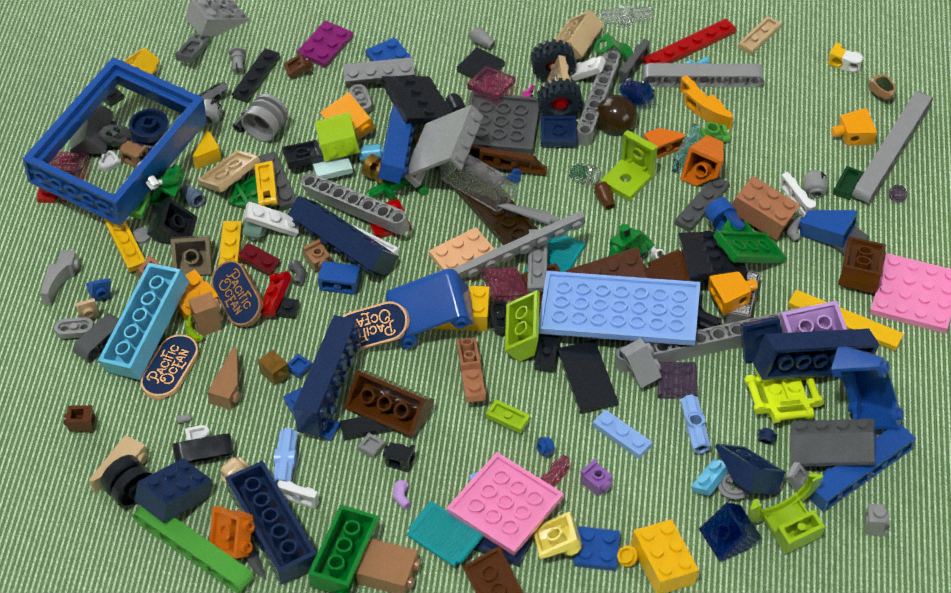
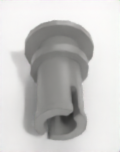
M233 47L229 50V56L233 62V73L239 75V69L240 74L244 72L243 61L246 50L242 47Z

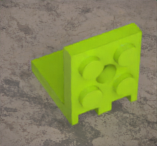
M627 130L623 134L622 159L600 182H607L611 185L613 193L630 202L655 176L658 146ZM622 179H628L630 181L623 182Z

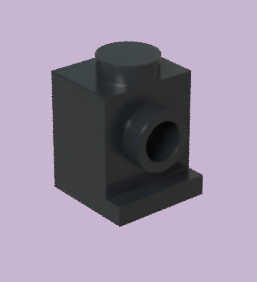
M390 442L389 446L386 445L383 451L385 466L408 473L416 457L415 445L411 444L409 448L400 443Z

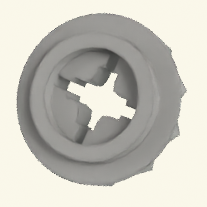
M728 472L717 488L721 496H726L727 500L735 499L736 502L740 498L745 499L747 493L743 492L742 487L739 485L733 491L731 490V486L735 482Z

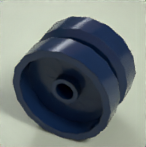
M157 109L141 110L135 113L129 122L132 142L139 144L141 147L146 145L148 152H150L170 127L167 115Z

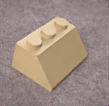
M590 9L568 19L556 37V42L559 39L563 40V44L568 42L569 46L571 45L574 50L575 60H581L586 55L587 49L593 45L594 38L600 34V29L604 24Z

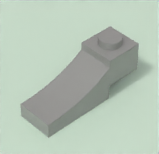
M60 250L57 263L48 265L40 292L43 305L51 306L60 287L70 277H75L76 270H79L80 259L77 258L74 250Z

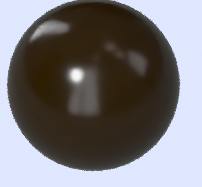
M608 96L597 107L599 113L598 128L607 135L623 136L627 130L631 132L637 124V108L625 96Z

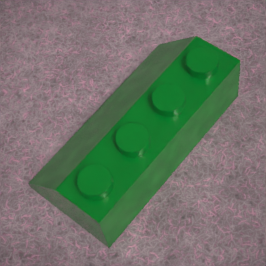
M340 504L308 572L310 587L329 593L349 587L379 521V516Z

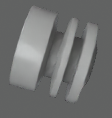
M260 94L244 113L241 122L245 131L257 140L268 142L275 137L279 128L287 121L289 113L285 104L280 99L270 94Z

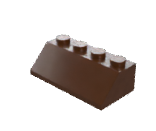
M357 370L344 408L413 437L428 419L435 399L369 371ZM404 408L407 409L406 414H402ZM394 411V414H378L383 412Z

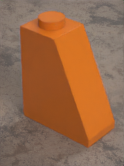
M706 135L690 146L680 179L698 186L719 177L724 161L723 141Z

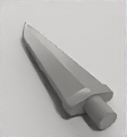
M509 203L497 205L547 225L550 222L559 221V217L551 215L550 211Z

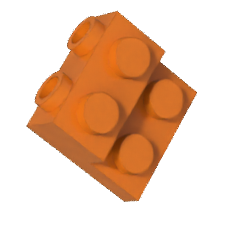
M213 506L209 542L235 559L248 557L253 547L250 542L251 533L255 527L252 522L253 515L240 510L231 511L222 506Z

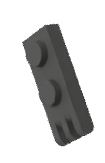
M193 34L177 51L175 59L183 63L192 64L210 43V37H198L197 34Z

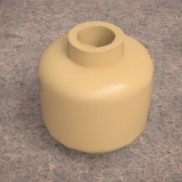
M232 457L221 467L220 472L223 476L220 479L226 484L225 477L247 468L249 465L241 457L238 459Z

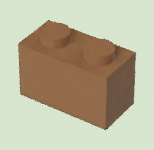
M211 292L188 300L193 324L198 335L206 336L222 330L220 322L223 319L219 311L221 307L218 299H214Z

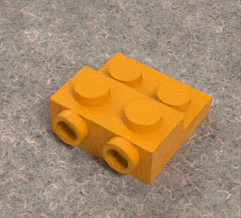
M195 269L185 275L190 282L176 308L184 320L188 319V315H191L188 300L211 292L214 299H218V295L207 281L205 282Z

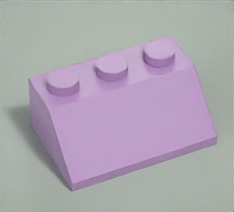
M837 300L781 312L782 333L847 330Z

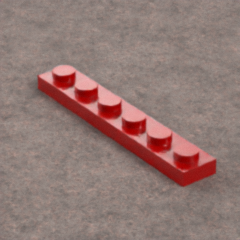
M725 18L643 57V64L674 63L735 34L737 28Z

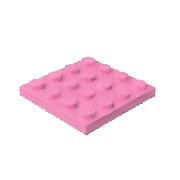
M886 253L870 314L947 333L951 318V269Z
M496 452L447 507V513L480 532L484 537L507 552L515 555L564 498V493Z

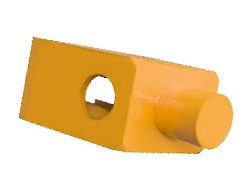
M867 108L841 115L839 125L831 127L832 137L842 136L847 146L875 145L877 131Z
M740 272L709 276L708 290L723 315L747 305L750 302L751 291L758 289L754 278L745 281Z

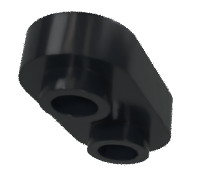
M496 300L489 306L492 329L498 335H505L507 303L502 300Z

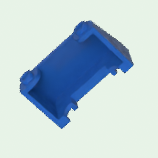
M454 269L438 271L393 288L386 293V302L400 304L409 314V327L406 329L403 337L398 339V343L403 350L411 348L417 343L416 334L448 322L459 329L474 324L469 287Z
M838 347L831 370L834 377L843 379L850 401L848 411L853 414L852 419H875L876 430L899 429L900 420L904 418L903 408L899 407L889 373V362L884 357L850 347Z

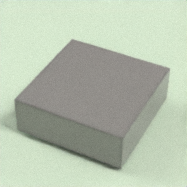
M368 433L357 446V449L368 457L375 459L386 446V442Z
M794 462L785 478L795 492H797L806 482L808 474L800 462Z

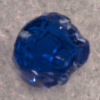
M629 77L623 80L619 88V93L629 98L635 106L648 104L655 97V90L652 89L648 82L633 81Z

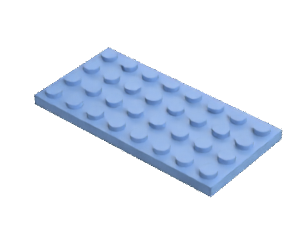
M547 271L539 316L538 334L636 341L641 338L644 342L695 346L700 282Z

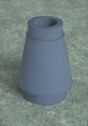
M187 184L181 186L180 193L190 206L199 207L204 203L205 197L202 191Z

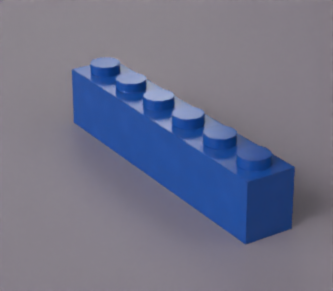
M394 104L388 120L378 178L399 184L401 177L405 178L414 124H405Z
M902 424L899 425V429H885L877 437L875 465L829 467L823 473L824 477L820 486L808 498L824 513L913 450L916 437Z

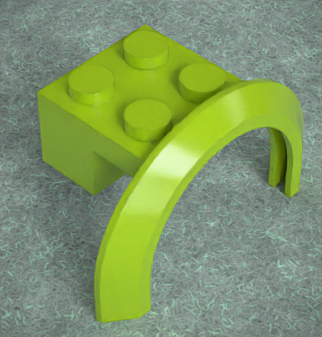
M809 474L804 485L796 493L777 505L761 509L762 504L757 505L759 501L757 498L750 507L748 513L749 520L751 522L764 521L785 554L821 538L825 525L815 510L808 512L802 503L820 486L824 477L822 474Z

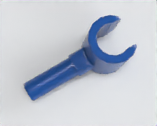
M514 169L511 175L496 177V182L511 180L513 183H519L522 177L520 175L521 170Z

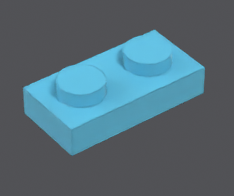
M713 459L692 484L693 492L710 496L729 472L724 462Z

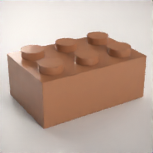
M754 176L750 178L738 193L732 204L737 211L738 217L746 220L762 232H766L775 240L780 237L787 225L792 221L800 206L797 202Z

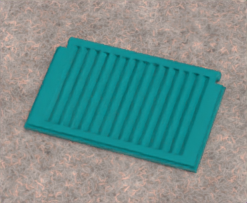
M567 235L549 240L547 266L556 263L561 272H566L565 270L573 267L587 243Z
M430 501L407 528L409 532L406 534L409 538L453 567L457 563L462 564L484 537L480 532L448 514L447 510L433 501Z

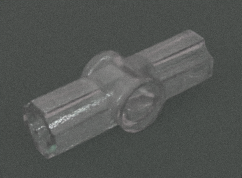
M623 4L618 9L600 10V20L604 25L620 23L623 27H629L634 22L652 21L651 6L632 8L629 4Z

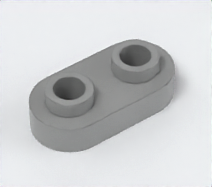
M361 84L350 87L349 93L366 113L370 112L372 102L366 87Z
M88 317L68 318L57 321L54 329L57 337L61 339L80 338L94 324Z

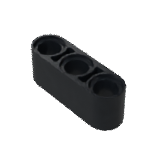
M230 433L172 444L175 462L184 458L189 463L234 454Z

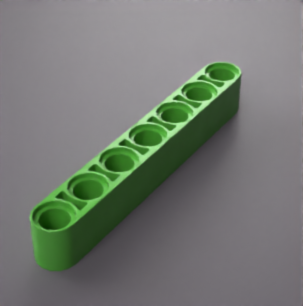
M142 506L132 514L137 524L234 592L241 593L254 579L253 573L246 566L175 517L162 523Z

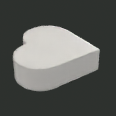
M110 150L106 154H102V159L98 162L99 169L103 172L111 171L122 165L117 155Z
M205 425L185 429L187 440L210 436L209 429Z

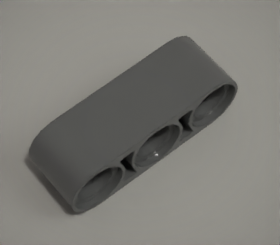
M111 313L106 314L74 344L73 352L87 362H93L101 355L119 318Z

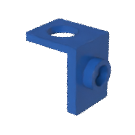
M110 278L86 283L91 299L94 298L97 301L110 298Z

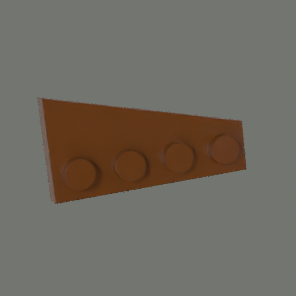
M639 247L565 270L570 273L648 278Z

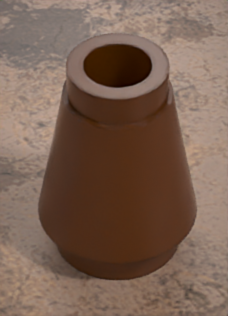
M607 182L596 184L594 194L605 210L614 208L615 203L611 185Z

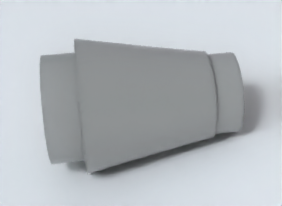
M475 27L469 36L472 42L489 50L493 48L496 42L482 27Z

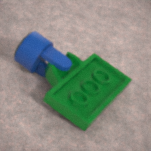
M726 197L716 198L707 205L704 215L712 226L717 229L713 237L732 262L783 264L787 257L766 232H754L746 220L743 222L738 217L736 209Z

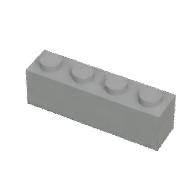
M413 57L343 64L345 86L381 83L382 76H415Z

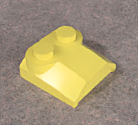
M570 512L541 524L534 532L539 552L538 557L540 559L562 552L568 556L574 555L582 547L578 528Z

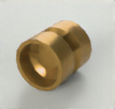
M375 154L369 155L363 163L362 174L380 184L387 181L378 178L381 157Z

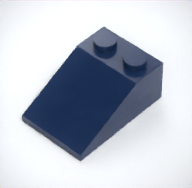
M716 443L715 448L734 482L742 487L743 492L751 495L755 492L764 496L778 494L786 473L784 470L745 446Z

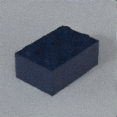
M182 458L138 481L135 502L162 523H165L208 499L212 479Z

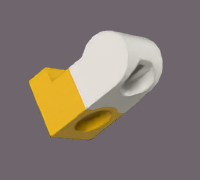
M835 43L829 53L828 65L854 73L860 70L863 57L860 53L850 52L843 49L842 44Z

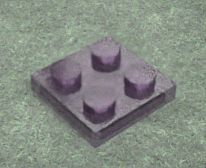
M659 362L661 366L659 372L662 377L657 379L658 399H682L686 395L692 394L698 397L696 362Z

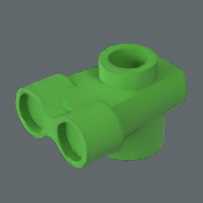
M708 122L705 128H701L699 131L701 139L709 135L723 141V143L730 142V134L727 132L725 124Z

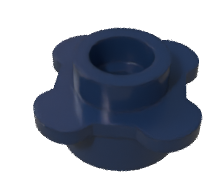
M769 428L758 429V441L763 444L772 445L777 440L778 434Z

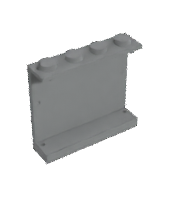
M469 105L426 123L407 166L405 178L416 188L421 185L427 170L451 161L459 170H462L484 116L473 105Z

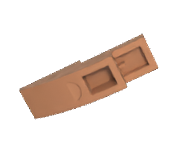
M476 337L456 339L466 403L485 401L486 393Z

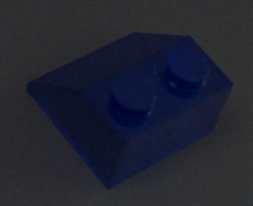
M726 502L699 528L720 562L748 551L762 538L742 506Z

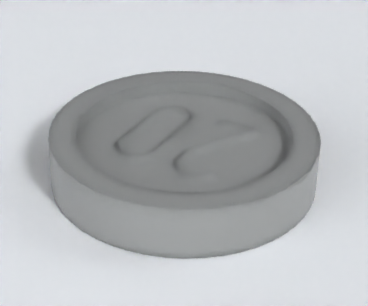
M137 228L133 231L132 235L137 244H144L150 240L151 237L147 235V228Z

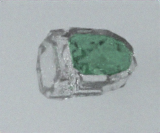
M583 163L574 164L569 170V177L575 182L592 186L600 182L602 175L599 167Z

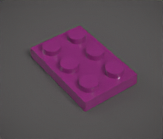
M324 20L297 50V55L301 53L305 58L308 57L312 63L327 68L351 41L354 33Z

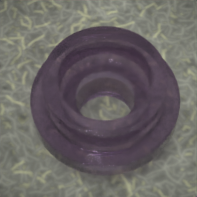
M894 185L890 188L888 196L895 202H902L907 197V191L902 185Z

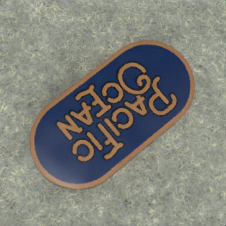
M232 260L223 262L213 273L211 280L212 288L217 293L218 300L228 319L237 326L249 327L259 320L262 314L260 312L263 308V300L243 265Z

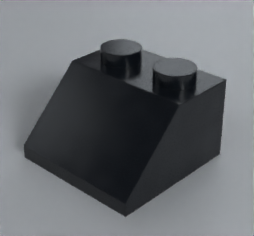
M168 197L155 206L147 235L161 244L171 245L173 237L192 236L197 216Z

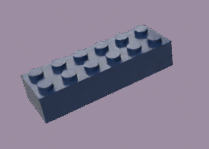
M298 195L287 214L293 218V223L300 227L304 226L307 228L306 231L308 233L319 236L320 241L327 245L331 244L334 246L333 249L340 254H346L348 256L347 259L356 264H361V268L369 273L373 272L378 276L380 274L388 276L399 257L319 203Z
M337 315L333 316L293 407L297 432L321 437L323 430L327 429L329 415L333 414L335 401L341 396L343 382L346 383L348 370L354 365L355 353L359 352L361 348V340H359L360 329L357 328V321L355 319Z
M869 328L765 334L753 365L762 380L833 376L831 368L838 347H850L875 355L880 344Z
M262 460L225 477L228 492L238 510L253 515L252 522L255 527L252 535L280 585L309 572L317 553L264 461Z

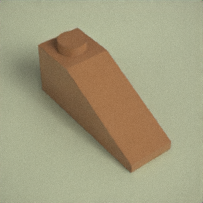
M235 347L230 351L207 392L210 404L232 410L235 403L239 402L241 396L239 359L237 348Z

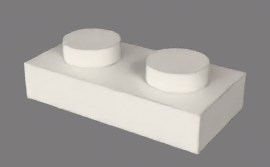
M603 56L582 63L579 62L576 64L575 71L571 73L570 78L573 81H577L601 73L606 60Z
M279 480L277 486L287 501L313 509L317 508L319 504L317 491L310 487L298 486L290 481Z

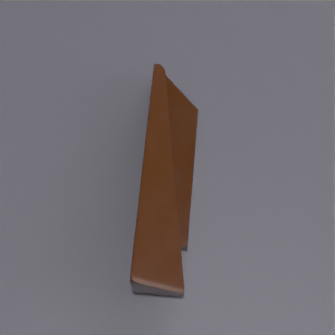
M472 144L467 159L478 160L477 165L511 171L520 169L523 173L547 176V166L543 165L534 155L485 148Z

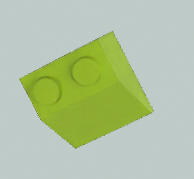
M350 112L315 121L325 161L360 153Z

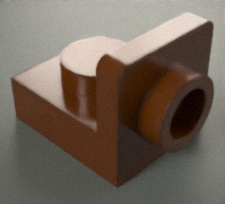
M301 53L284 63L287 75L291 79L304 71H307L310 75L313 74L311 60L308 57L305 58Z

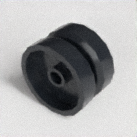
M125 455L113 461L102 474L100 484L102 489L109 496H112V499L121 508H130L138 504L135 502L137 482L150 476L151 473L134 455Z

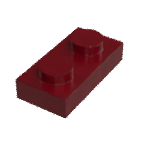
M249 242L238 255V260L268 276L280 264V259Z

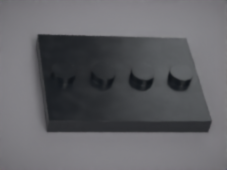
M382 76L381 83L405 124H426L452 113L430 76Z
M716 231L678 233V241L689 281L709 280V276L740 272L743 278L747 279L745 263H734L728 258L727 253L718 246L717 241L713 237Z

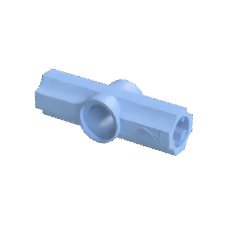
M693 394L686 395L680 400L686 423V433L689 435L693 452L705 454L711 448L705 427V416L701 412L698 397Z
M292 428L280 430L278 449H275L274 452L275 470L273 479L276 484H278L279 480L292 482L293 468L296 467L297 462L296 445L298 437L297 431Z

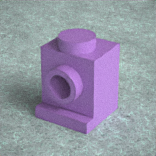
M596 459L581 470L580 483L599 497L603 492L606 493L611 489L613 475L601 467Z

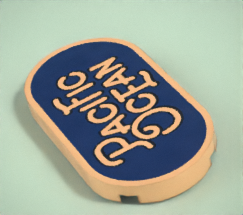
M384 302L349 312L343 316L357 321V328L360 329V350L402 338L410 324L407 310L395 302Z
M174 335L162 342L141 377V387L146 396L161 400L165 399L164 397H171L177 393L198 358V346L193 338L187 335Z

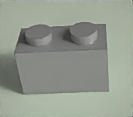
M639 338L620 349L634 381L640 388L662 377L659 372L661 366L656 358L653 359L652 354L654 351L649 342L645 343Z

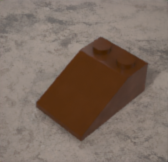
M849 236L838 285L845 288L862 290L866 293H876L881 277L886 244Z

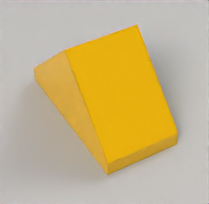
M206 131L193 154L194 167L196 169L222 160L220 148L210 131Z

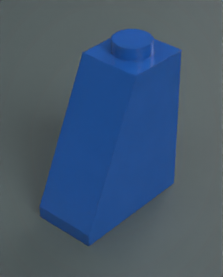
M808 210L805 217H801L799 221V227L801 228L800 236L843 248L854 227L857 225L858 211Z

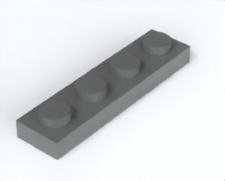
M275 151L258 156L261 161L260 163L273 161L280 211L291 209L296 201V197Z
M720 177L710 180L675 219L674 225L687 232H691L704 218L707 205L714 199L722 197L730 188V183Z

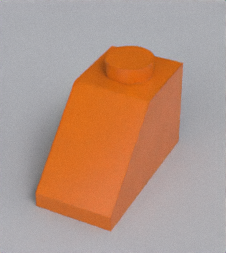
M658 128L644 133L643 139L658 146V159L684 149L686 135Z

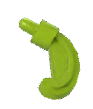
M188 315V319L185 320L186 333L195 341H201L203 335H198L192 328V316Z

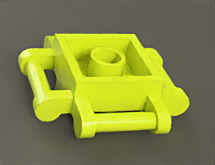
M755 368L756 376L748 375L744 378L755 404L753 406L755 413H767V416L771 417L773 423L798 418L813 419V408L824 404L823 397L819 395L813 377L762 380ZM806 380L812 398L807 399L801 381Z

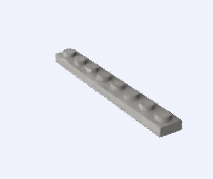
M578 211L453 269L457 271L462 279L474 277L484 269H492L502 261H510L515 255L525 254L537 245H545L549 240L560 238L570 230L580 229L585 224L582 211Z

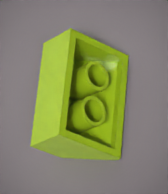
M538 290L506 304L505 351L519 362L534 356L536 352L539 333L540 292Z

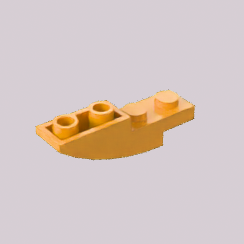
M688 75L681 77L680 91L685 95L684 104L702 119L717 124H725L727 130L732 129L733 115L723 106L722 102L713 94L707 97L705 92L701 91L695 81L691 80Z

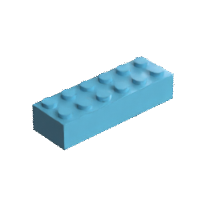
M148 263L98 359V362L108 373L137 380L141 379L190 282L181 269Z

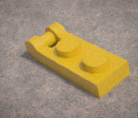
M273 161L254 164L259 205L264 207L271 204L273 206L279 205Z

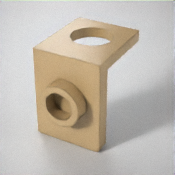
M94 298L76 303L79 318L88 317L94 319L99 317Z

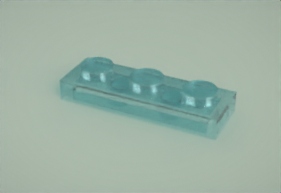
M692 124L673 158L672 172L679 174L681 168L684 167L689 147L701 138V133H699L700 125Z

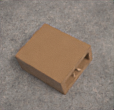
M370 538L356 572L357 584L389 593H407L408 589L411 590L413 588L415 580L413 575L415 571L418 572L420 569L421 559L418 557V550Z

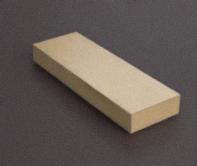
M767 16L738 43L737 48L750 55L754 54L781 28L782 23Z

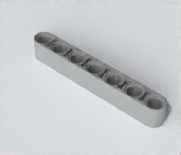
M611 49L604 54L605 65L602 72L598 73L577 126V143L581 146H589L593 142L598 128L599 113L597 107L603 99L610 96L619 71L620 53L617 50Z
M649 63L644 65L642 69L643 83L648 87H680L681 77L686 75L695 81L698 87H759L764 83L763 67L760 64Z
M312 173L304 175L301 179L303 188L310 198L396 234H404L410 228L405 212Z

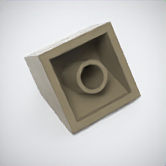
M210 235L173 237L171 239L173 268L181 269L184 275L194 269L199 275L212 274Z

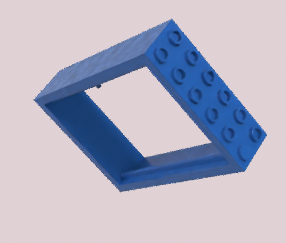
M112 57L22 158L27 180L33 185L121 226L151 190L146 184L149 181L148 178L154 175L159 180L207 122L204 98L182 87L171 84L167 80L160 79L154 74H149L138 67L129 65L123 60ZM120 85L181 113V115L113 195L50 165L49 162L113 89Z

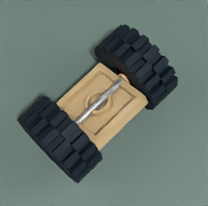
M552 39V42L546 40L545 44L539 43L538 48L534 47V52H531V64L535 77L537 79L540 78L543 82L545 79L547 80L544 83L545 86L541 85L540 91H537L540 114L542 116H577V111L581 112L583 100L580 86L576 85L575 81L571 82L570 78L571 73H574V68H576L572 46H569L568 42L563 44V40L560 39L558 42H556V39Z

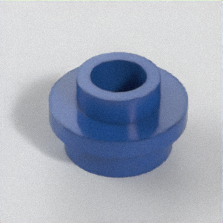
M540 437L538 439L537 451L544 457L550 456L555 450L552 439L549 437Z

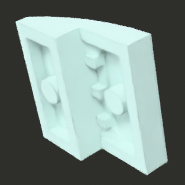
M348 156L311 164L315 175L325 179L353 173Z

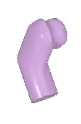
M398 480L394 484L393 499L406 510L411 506V502L405 496V491H407L409 485L405 480Z

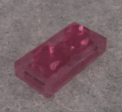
M563 454L552 463L547 474L544 473L540 479L555 488L568 472L570 458Z

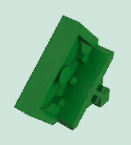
M255 176L240 184H234L235 189L227 201L228 204L246 209L248 202L259 205Z

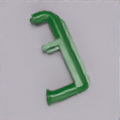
M401 177L399 184L386 181L370 188L366 196L374 198L384 193L392 201L395 199V190L411 183L404 177ZM423 183L416 187L420 195H426L429 192V188Z

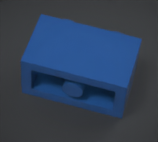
M323 261L318 276L319 291L356 295L361 280L360 266Z

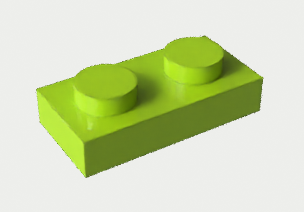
M497 399L494 400L486 412L487 419L519 434L523 432L531 420V415Z

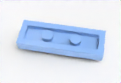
M606 409L592 422V426L638 459L652 447V441Z

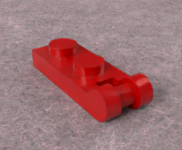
M289 271L270 275V284L262 299L263 308L260 312L262 313L260 319L275 316L291 281Z

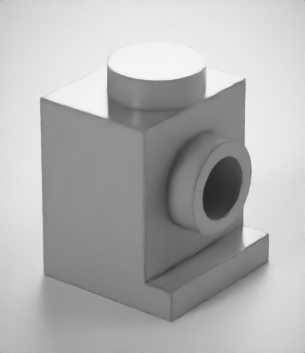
M868 504L864 517L866 535L887 536V526L889 525L890 518L889 513H886L885 504Z

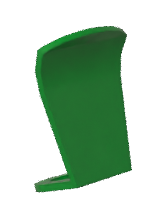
M609 33L598 39L594 45V50L599 54L605 53L612 47L626 60L629 55L633 54L629 45L618 42ZM603 41H606V47L603 49H599V44Z

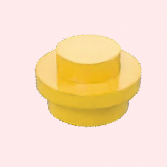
M630 545L622 547L617 554L619 563L625 567L633 566L638 560L637 550Z

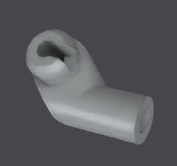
M797 217L786 227L787 236L792 241L800 238L798 233L800 217Z

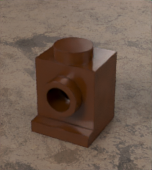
M92 405L68 406L67 414H64L63 418L64 426H67L68 431H89V433H94L95 413Z

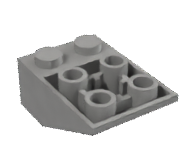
M191 0L185 15L187 21L201 37L217 36L249 21L244 11L233 0Z

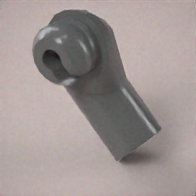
M293 260L288 265L289 270L291 269V272L296 274L293 284L302 286L306 270L300 261Z

